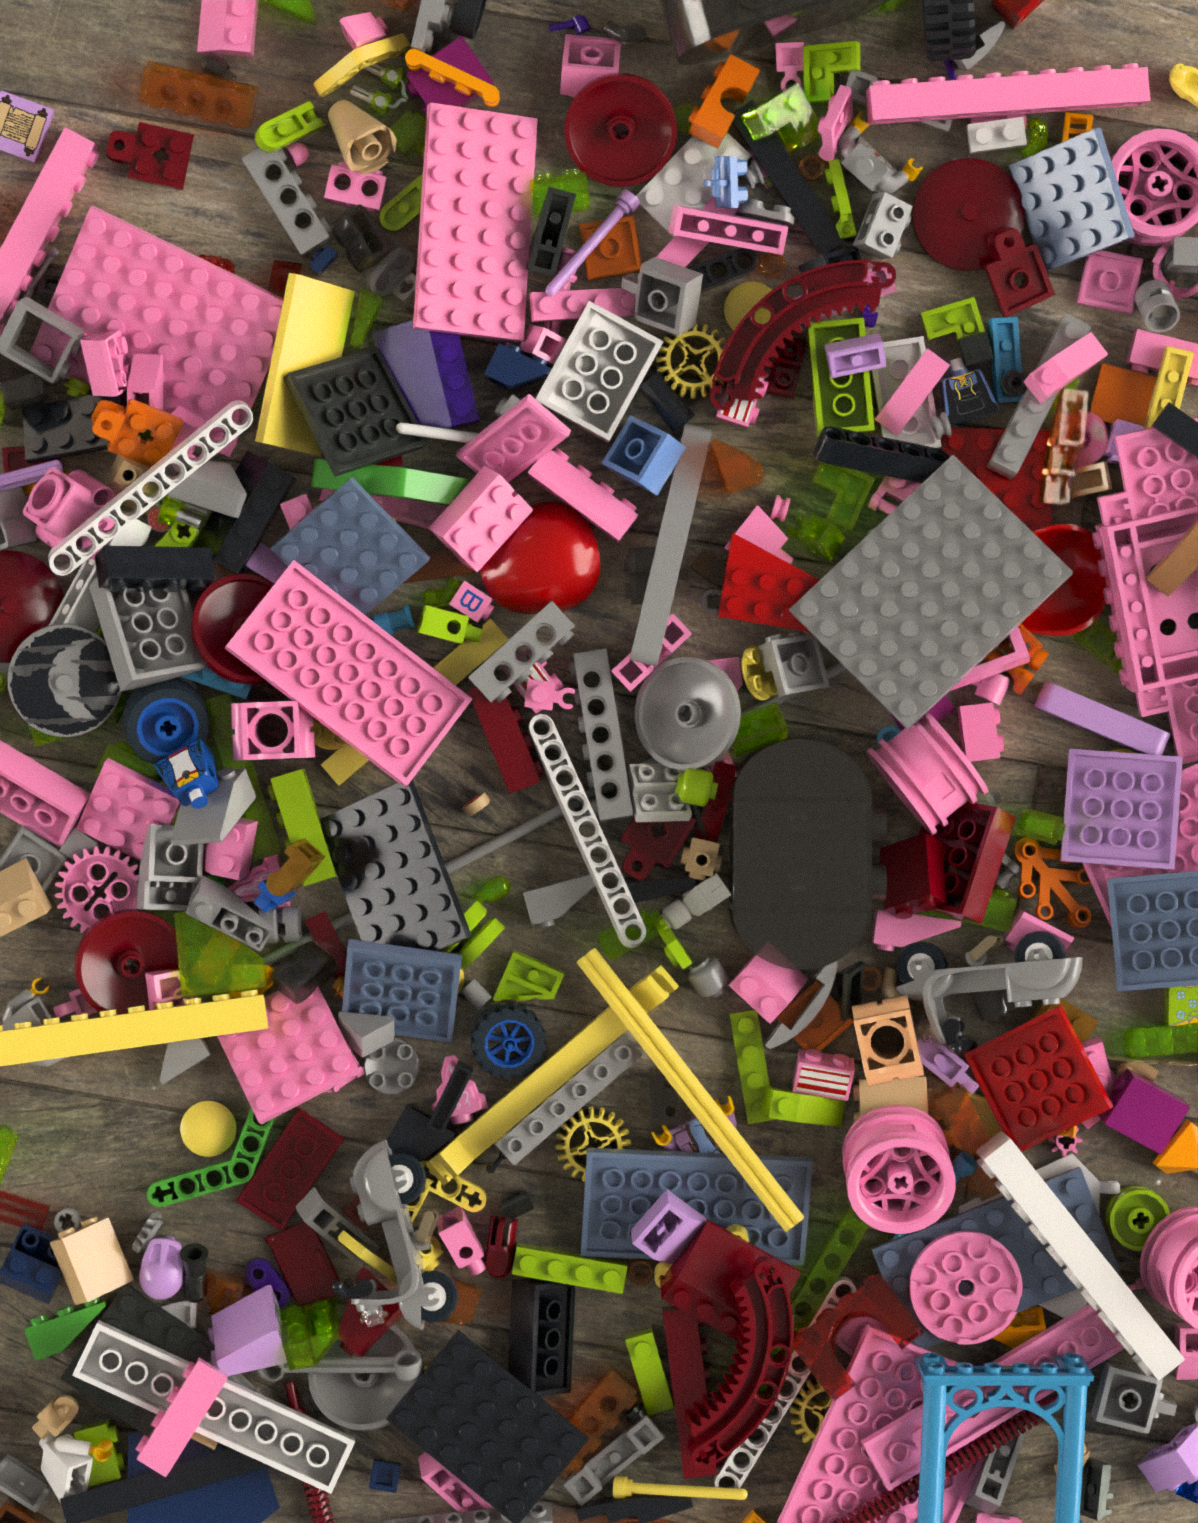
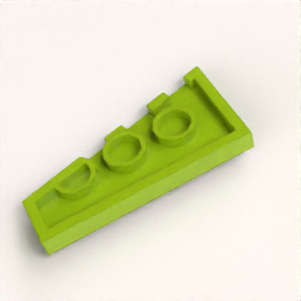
M656 910L649 915V918L666 944L663 947L664 952L674 967L680 964L682 969L692 964V961L673 931L666 924L663 917L660 916V912Z

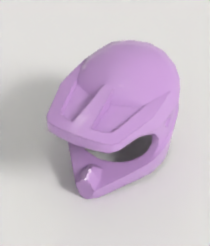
M166 1235L164 1238H153L149 1242L142 1258L139 1273L140 1284L143 1291L154 1299L172 1297L183 1284L185 1270L180 1257L182 1245L172 1235Z

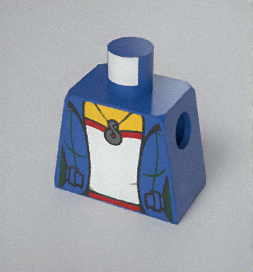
M201 738L154 764L170 791L183 806L191 804L196 809L205 807L208 804L207 795L218 788L213 753Z

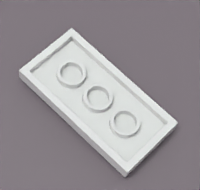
M728 132L718 149L692 136L663 169L637 194L636 197L640 202V206L667 232L673 204L702 209L712 198V186H704V180L712 179L711 169L715 168L714 156H737V159L746 161L751 158L752 155Z
M924 336L883 342L886 367L871 370L878 414L925 352ZM933 391L929 393L898 436H895L880 424L882 437L941 448V440L936 439L930 419L931 415L935 414L936 416Z

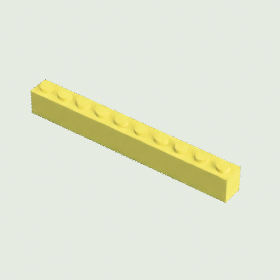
M257 990L242 991L241 997L230 999L229 993L212 996L213 1001L203 1003L201 1002V997L185 999V1005L173 1007V1001L157 1003L156 1009L146 1011L144 1005L127 1008L128 1013L118 1015L116 1009L99 1012L100 1017L88 1019V1013L72 1015L71 1021L61 1023L59 1017L42 1020L43 1025L31 1026V1021L15 1023L14 1029L4 1031L3 1026L0 1025V1066L268 1029L264 994L258 995Z

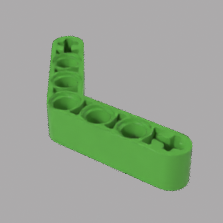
M314 459L311 487L335 491L352 476L369 495L397 497L449 506L471 479L381 465H371L335 477L326 460Z
M251 1108L232 1158L158 1179L148 1188L147 1199L153 1206L164 1207L249 1181L257 1168L275 1118L267 1123L260 1124L255 1120L254 1112ZM247 1136L256 1137L259 1141V1148L255 1150L248 1149L245 1146V1138ZM238 1162L247 1164L249 1174L246 1176L238 1175L235 1171V1164ZM211 1170L219 1171L222 1175V1182L219 1184L211 1183L208 1179V1172ZM182 1179H192L195 1183V1190L192 1192L185 1191L181 1186ZM172 1181H174V1191L168 1192L164 1199L160 1195H155L158 1186H160L161 1190H167L173 1186Z

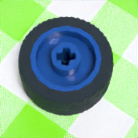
M173 678L147 687L134 689L124 706L123 728L127 741L135 753L146 762L155 764L200 738L205 743L209 732V715L200 694L185 681Z

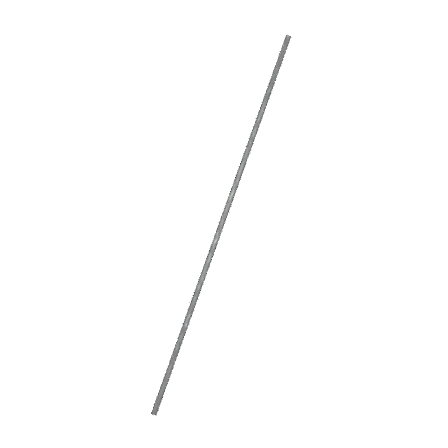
M840 662L825 668L828 679L847 670ZM777 694L741 711L740 725L799 694L780 698ZM652 757L640 764H657L659 762ZM611 783L604 785L602 795L617 787ZM595 788L585 791L589 802L596 799ZM572 799L567 803L572 811L582 806V803L577 799ZM558 805L445 863L448 874L563 816L560 806ZM351 912L331 921L335 932L354 923ZM310 932L302 936L301 942L288 943L247 965L270 966L315 943V940ZM231 973L222 977L215 988L208 984L194 993L198 998L201 997L202 1001L229 987Z

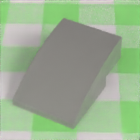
M149 824L140 863L136 909L186 911L190 896L203 875L204 843L172 846L171 838L175 825Z

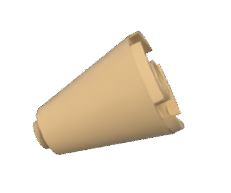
M339 101L330 108L328 119L344 161L349 169L353 172L359 171L360 174H369L385 166L388 163L387 157L390 152L394 153L396 150L397 139L392 130L350 101Z

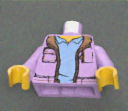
M727 1096L729 1101L724 1105L719 1104L718 1099H716V1104L736 1128L737 1122L731 1096ZM696 1116L670 1128H667L664 1124L661 1125L664 1130L661 1135H655L654 1132L651 1133L656 1143L661 1145L665 1151L724 1154Z

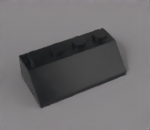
M249 451L246 452L235 471L247 493L239 518L212 511L192 546L211 548L213 561L236 574H242L245 570L247 561L258 547L280 509V504L284 502L296 481V478Z
M533 1278L513 1280L508 1371L540 1397L571 1393L575 1286Z

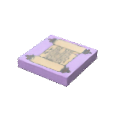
M1 90L0 151L36 164L55 110Z

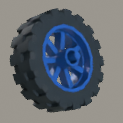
M505 1002V1005H500V1003L492 1005V1009L484 1010L481 1013L482 1016L475 1020L473 1024L474 1029L471 1030V1048L475 1060L485 1072H489L495 1078L499 1076L505 1080H511V1077L515 1076L521 1078L524 1076V1073L528 1071L531 1073L536 1068L535 1065L543 1059V1052L546 1051L547 1046L543 1025L536 1014L522 1004L514 1005L513 1002ZM504 1023H516L511 1031L506 1030ZM497 1026H501L502 1032L500 1035L491 1033ZM521 1026L527 1030L528 1035L515 1036ZM488 1038L500 1041L499 1044L489 1050ZM528 1041V1045L523 1051L517 1045V1042ZM502 1048L505 1049L504 1059L493 1055ZM515 1050L520 1054L519 1056L509 1059L511 1051Z

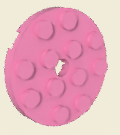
M970 1230L950 1232L930 1242L918 1255L909 1277L910 1301L921 1323L935 1336L963 1345L981 1343L1001 1333L1015 1317L1023 1291L1020 1269L1008 1249L995 1238ZM962 1280H970L973 1283V1289L969 1294L963 1295L958 1292V1286Z

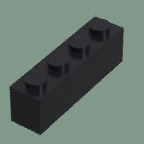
M103 546L95 555L99 588H109L110 591L114 592L122 591L126 588H135L138 592H146L152 589H163L164 592L189 589L190 592L197 593L205 591L216 580L211 548Z

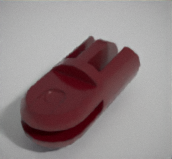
M491 1215L485 1267L489 1275L494 1278L505 1277L512 1269L518 1219L513 1218L509 1223V1218L501 1217L499 1220L498 1216Z

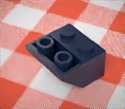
M507 342L505 346L500 343L498 344L484 375L485 380L512 392L546 380L550 373V368L547 367L546 360L533 354L531 358L522 355L521 348Z
M23 1223L0 1270V1283L46 1304H50L63 1276L50 1245L51 1241L58 1238Z

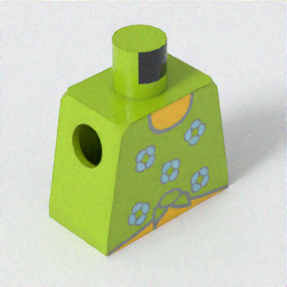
M1198 985L1165 988L1164 1024L1170 1027L1198 1023Z

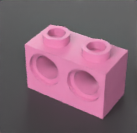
M339 162L338 166L331 165L324 199L329 203L380 214L388 180L387 177L382 176V171L377 170L369 174H360L359 171L353 172L350 170L346 163ZM340 177H347L351 180V184L346 190H339L335 187V183ZM374 183L378 186V191L374 196L363 194V188L366 184Z

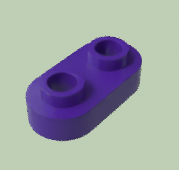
M255 1258L251 1260L245 1268L247 1282L254 1291L267 1285H272L273 1291H278L281 1294V1298L277 1302L280 1309L288 1303L291 1295L288 1285L267 1259ZM257 1268L263 1270L264 1276L261 1278L255 1277L254 1270Z

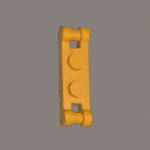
M417 49L407 51L405 60L410 70L418 71L423 69L430 73L429 77L439 83L444 84L446 80L455 84L454 89L462 94L470 96L472 92L482 97L485 105L488 107L498 105L500 96L499 90L495 86Z

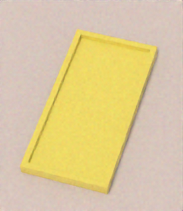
M289 273L255 438L256 442L314 456H322V451L287 387L284 377L290 372L342 357L355 291Z

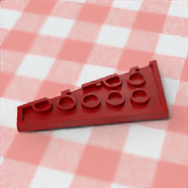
M731 533L717 616L809 632L790 613L789 609L820 580L740 536Z

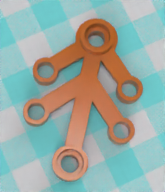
M1025 837L1017 841L1014 846V856L1021 863L1020 884L1017 887V894L1020 898L1028 899L1035 895L1036 887L1031 882L1032 868L1039 874L1038 903L1034 910L1035 917L1045 921L1053 916V907L1049 904L1051 889L1068 910L1067 921L1069 925L1075 929L1088 926L1092 919L1090 910L1086 906L1078 905L1060 882H1075L1079 886L1090 884L1091 881L1085 868L1078 871L1048 868L1042 859L1058 860L1061 864H1069L1071 862L1061 861V849L1041 847L1033 838ZM1026 846L1032 849L1031 856L1025 853ZM1082 872L1087 875L1086 882H1083L1080 878ZM1024 885H1026V886L1029 887V889H1030L1029 895L1024 894V892H1023V886H1024ZM1042 907L1046 908L1047 910L1046 917L1042 916L1040 913V909ZM1079 911L1084 913V921L1078 918Z

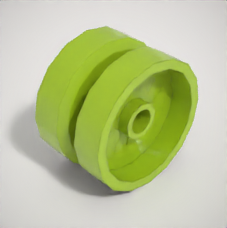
M478 900L465 912L463 911L472 937L441 950L442 952L450 953L460 944L462 948L456 954L462 955V971L505 929V926L495 917L490 918L482 927L478 925L487 913V909Z
M1128 1185L1120 1188L1119 1194H1112L1109 1197L1104 1210V1221L1109 1233L1121 1245L1134 1251H1142L1151 1231L1162 1219L1170 1214V1211L1164 1200L1153 1190L1142 1185ZM1137 1213H1140L1141 1218L1138 1221H1133V1219L1137 1218Z

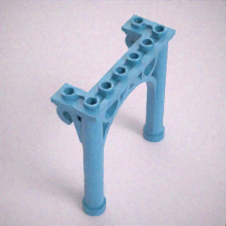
M924 1353L923 1356H915V1363L922 1376L923 1414L918 1517L914 1520V1523H943L945 1463L948 1442L956 1428L967 1418L983 1410L996 1407H1016L1031 1411L1046 1420L1054 1429L1058 1441L1054 1523H1082V1520H1080L1087 1386H1090V1381H1094V1375L1083 1357L1076 1353H1064L1063 1356H1054V1363L1045 1362L1041 1363L1040 1366H1029L1022 1362L1013 1363L1012 1366H1001L994 1362L985 1363L984 1366H973L966 1362L957 1363L956 1366H948L944 1357L937 1353ZM979 1386H997V1388L992 1392L986 1393L987 1398H984ZM1012 1386H1030L1026 1394L1028 1400L1024 1399L1023 1393L1016 1392ZM1042 1389L1057 1391L1055 1401L1042 1407L1034 1400L1036 1393ZM958 1390H974L976 1392L975 1399L965 1407L953 1401V1396ZM946 1404H948L956 1414L945 1425ZM1063 1406V1419L1061 1428L1056 1419L1051 1414L1055 1413Z

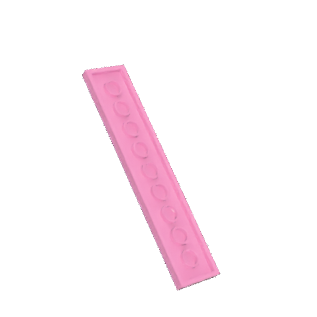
M1087 1304L992 1362L998 1363L1001 1366H1012L1013 1363L1017 1362L1026 1363L1029 1366H1040L1041 1363L1045 1362L1054 1363V1356H1063L1064 1353H1076L1082 1356L1089 1369H1092L1124 1348L1115 1338L1118 1331L1113 1333L1097 1315L1101 1310L1095 1311L1092 1306ZM979 1386L984 1398H987L986 1393L992 1392L997 1388V1386ZM1012 1386L1016 1392L1023 1393L1024 1399L1028 1400L1026 1394L1030 1386ZM971 1389L958 1390L953 1396V1401L965 1407L975 1399L976 1392ZM1042 1389L1038 1391L1034 1398L1035 1402L1041 1400L1042 1398L1051 1394L1055 1390ZM923 1404L861 1440L866 1453L888 1491L920 1473ZM946 1404L945 1425L956 1414L948 1404ZM996 1407L970 1416L953 1432L947 1445L946 1456L1024 1409Z

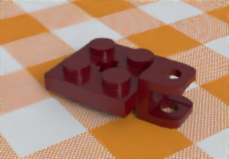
M139 122L136 134L123 131H113L110 133L106 157L113 162L129 165L128 179L183 191L194 134ZM121 143L124 149L118 151L114 148V145ZM159 149H164L165 154L169 155V160H163L162 164H158L157 158L153 157V153L159 152Z
M1007 226L987 234L986 243L992 259L995 260L984 264L983 268L1002 317H1009L1055 295L1036 243L1031 242L1025 245L1020 232L1016 228H1009ZM1017 273L1025 276V279L1021 281V287L1013 284V279Z
M633 817L620 838V841L631 847L623 860L622 871L641 881L649 875L656 862L668 869L697 820L691 817L689 821L661 822L664 824L663 830L666 834L655 838L652 836L653 830L650 827L652 824L658 825L660 822H636L635 817ZM634 861H639L642 865L641 870L638 872L632 869Z

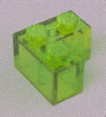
M798 83L779 91L741 115L754 141L778 130L789 152L804 147L821 136V133L818 132L819 120Z
M820 461L810 484L835 495L824 521L849 532L852 531L875 478L855 469L830 465Z

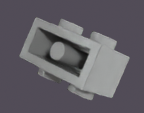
M886 192L873 194L853 246L880 260L893 258L900 249V238L903 230L908 227L911 221L910 213L913 206Z

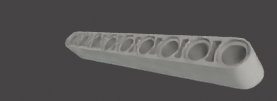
M687 423L684 425L680 443L686 449L674 467L629 660L653 666L658 665L712 429Z

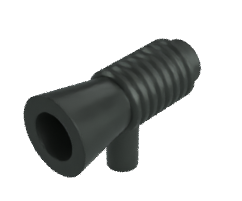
M192 1243L181 1249L180 1257L185 1270L184 1295L190 1302L198 1303L203 1300L207 1293L205 1266L208 1250L201 1244Z

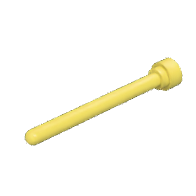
M615 1476L613 1481V1497L616 1499H623L627 1496H632V1494L744 1500L748 1496L747 1491L742 1488L636 1483L632 1479H628L627 1476Z

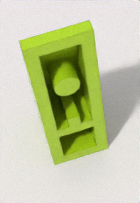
M765 1086L760 1114L772 1119L841 1127L845 1100Z
M652 1327L625 1334V1341L647 1414L653 1415L674 1409Z

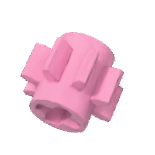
M1056 1135L1047 1139L1054 1143L1050 1150L1056 1152L1060 1149L1063 1157H1066L1067 1151L1071 1150L1077 1154L1078 1151L1075 1146L1077 1143L1083 1142V1139L1076 1137V1135L1075 1138L1070 1137L1071 1140L1066 1141L1065 1146L1058 1141L1059 1138L1063 1137L1062 1135Z

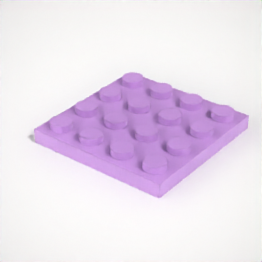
M1069 749L1061 861L1175 870L1183 757Z

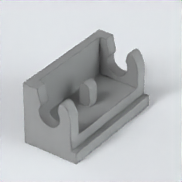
M8 1453L0 1464V1490L36 1513L52 1488L44 1475Z

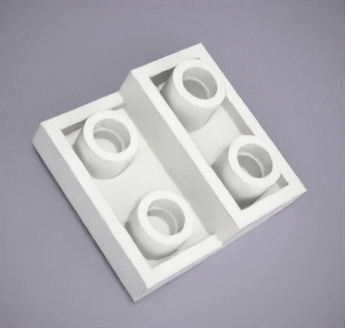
M661 763L629 764L630 796L636 822L690 820L692 815L690 805L681 802L679 794L675 793L679 773L685 772V770L673 769Z

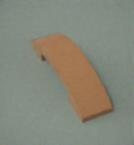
M1198 520L1167 557L1163 556L1145 578L1167 597L1198 567Z

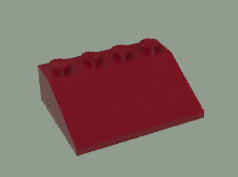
M967 801L946 818L948 820L946 826L936 825L937 833L932 835L942 841L947 901L945 904L936 906L932 911L982 924L1016 817L998 807L979 803L971 804ZM921 826L919 834L925 832L928 833L923 826Z
M707 1219L660 1280L662 1300L739 1341L737 1338V1334L741 1333L738 1328V1324L741 1323L737 1316L739 1310L736 1307L737 1302L733 1296V1291L729 1286L734 1277L739 1276L742 1279L752 1273L751 1268L754 1260L761 1256H769L779 1267L790 1295L801 1273L800 1270ZM766 1265L761 1267V1273H763L765 1277L771 1275L769 1273V1268Z

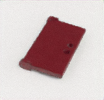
M303 1221L280 1233L276 1232L264 1238L292 1293L300 1315L312 1310V1307L337 1296L332 1289V1284L335 1281H340L318 1233Z

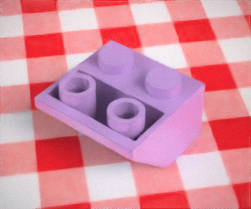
M666 1189L631 1229L632 1244L654 1260L673 1264L707 1218Z

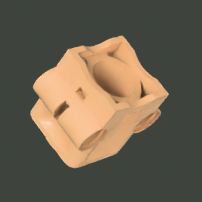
M907 995L882 1000L883 1003L880 1004L874 1001L852 1006L854 1026L868 1086L893 1082V1078L903 1080L924 1075L916 1029ZM882 1026H893L902 1033L904 1045L898 1052L893 1054L882 1053L873 1044V1033Z

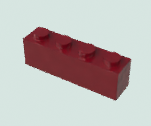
M476 686L467 689L509 794L541 782L539 776L543 775L544 772L538 758L532 760L529 750L534 747L528 733L522 734L518 725L523 722L517 706L512 708L508 700L509 697L513 696L512 693L500 703L496 699L491 703Z

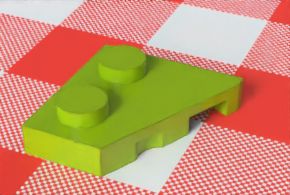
M514 950L495 992L493 1001L501 1002L502 1000L514 999L526 1001L535 998L540 1000L554 999L565 971Z

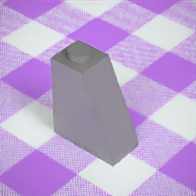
M207 461L167 495L239 518L247 493L230 463ZM171 463L165 468V474L169 476H175L180 471V466L175 463Z

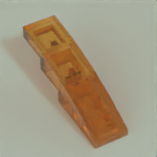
M1066 388L1060 390L1046 447L1039 499L1041 504L1069 506L1071 478L1077 477L1079 449L1084 448L1088 405L1087 391Z

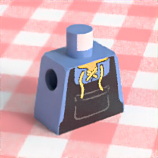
M963 357L947 362L950 365L951 378L940 382L942 410L947 414L950 426L999 411L996 400L980 369L967 372Z

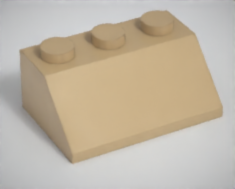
M26 858L0 871L1 937L47 914L52 908Z

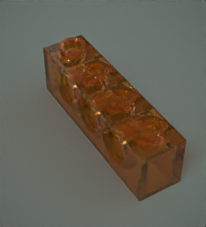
M149 60L143 69L139 101L145 102L147 106L152 108L165 107L174 109V112L177 114H194L201 116L206 121L215 122L219 120L227 122L234 128L249 127L254 119L259 87ZM165 86L174 87L177 94L169 93ZM193 92L202 94L204 101L195 99ZM220 99L228 100L232 107L223 106Z
M612 1366L567 1418L588 1435L589 1440L562 1471L561 1475L565 1479L570 1473L575 1475L584 1464V1461L581 1459L588 1451L592 1454L602 1442L600 1439L601 1435L606 1430L611 1432L620 1420L617 1416L624 1408L628 1411L638 1399L636 1396L638 1392L637 1386ZM605 1396H612L616 1399L617 1403L612 1408H605L601 1405V1400ZM589 1417L595 1418L599 1424L595 1429L588 1430L583 1426L585 1419Z

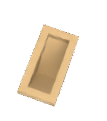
M1107 461L1059 472L1064 500L1107 492L1112 489Z

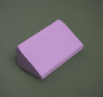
M872 334L824 345L831 378L886 367L883 341L880 334Z
M263 543L259 544L245 565L273 583H276L288 568L271 548Z

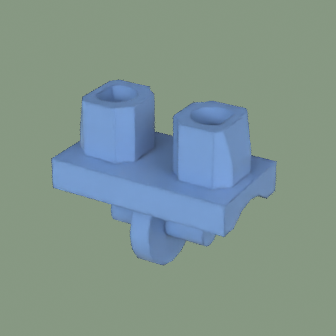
M714 156L715 168L711 169L712 179L704 180V186H712V197H715L716 207L738 208V204L748 201V190L746 187L738 186V176L745 175L747 172V161L737 159V156Z

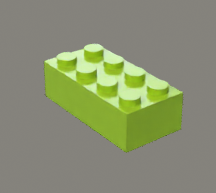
M864 317L822 321L819 324L812 322L810 329L805 328L816 438H819L822 429L826 426L861 433H872L875 430L869 371L831 378L824 348L825 344L866 336Z

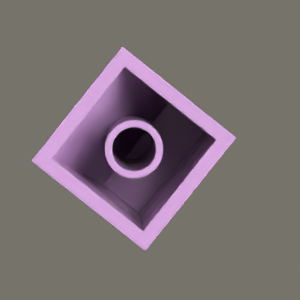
M267 1285L211 1316L213 1327L208 1328L211 1344L215 1345V1350L211 1351L212 1363L214 1367H219V1370L228 1376L289 1363L284 1319L272 1285Z

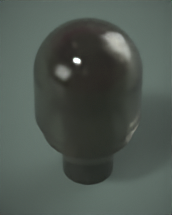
M207 53L201 58V70L213 80L220 81L223 79L232 85L237 79V76L228 70L230 65L219 55Z

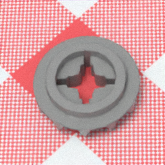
M156 1211L151 1214L132 1244V1250L139 1253L141 1249H147L149 1242L155 1237L163 1224V1221L160 1220L163 1216L161 1213Z

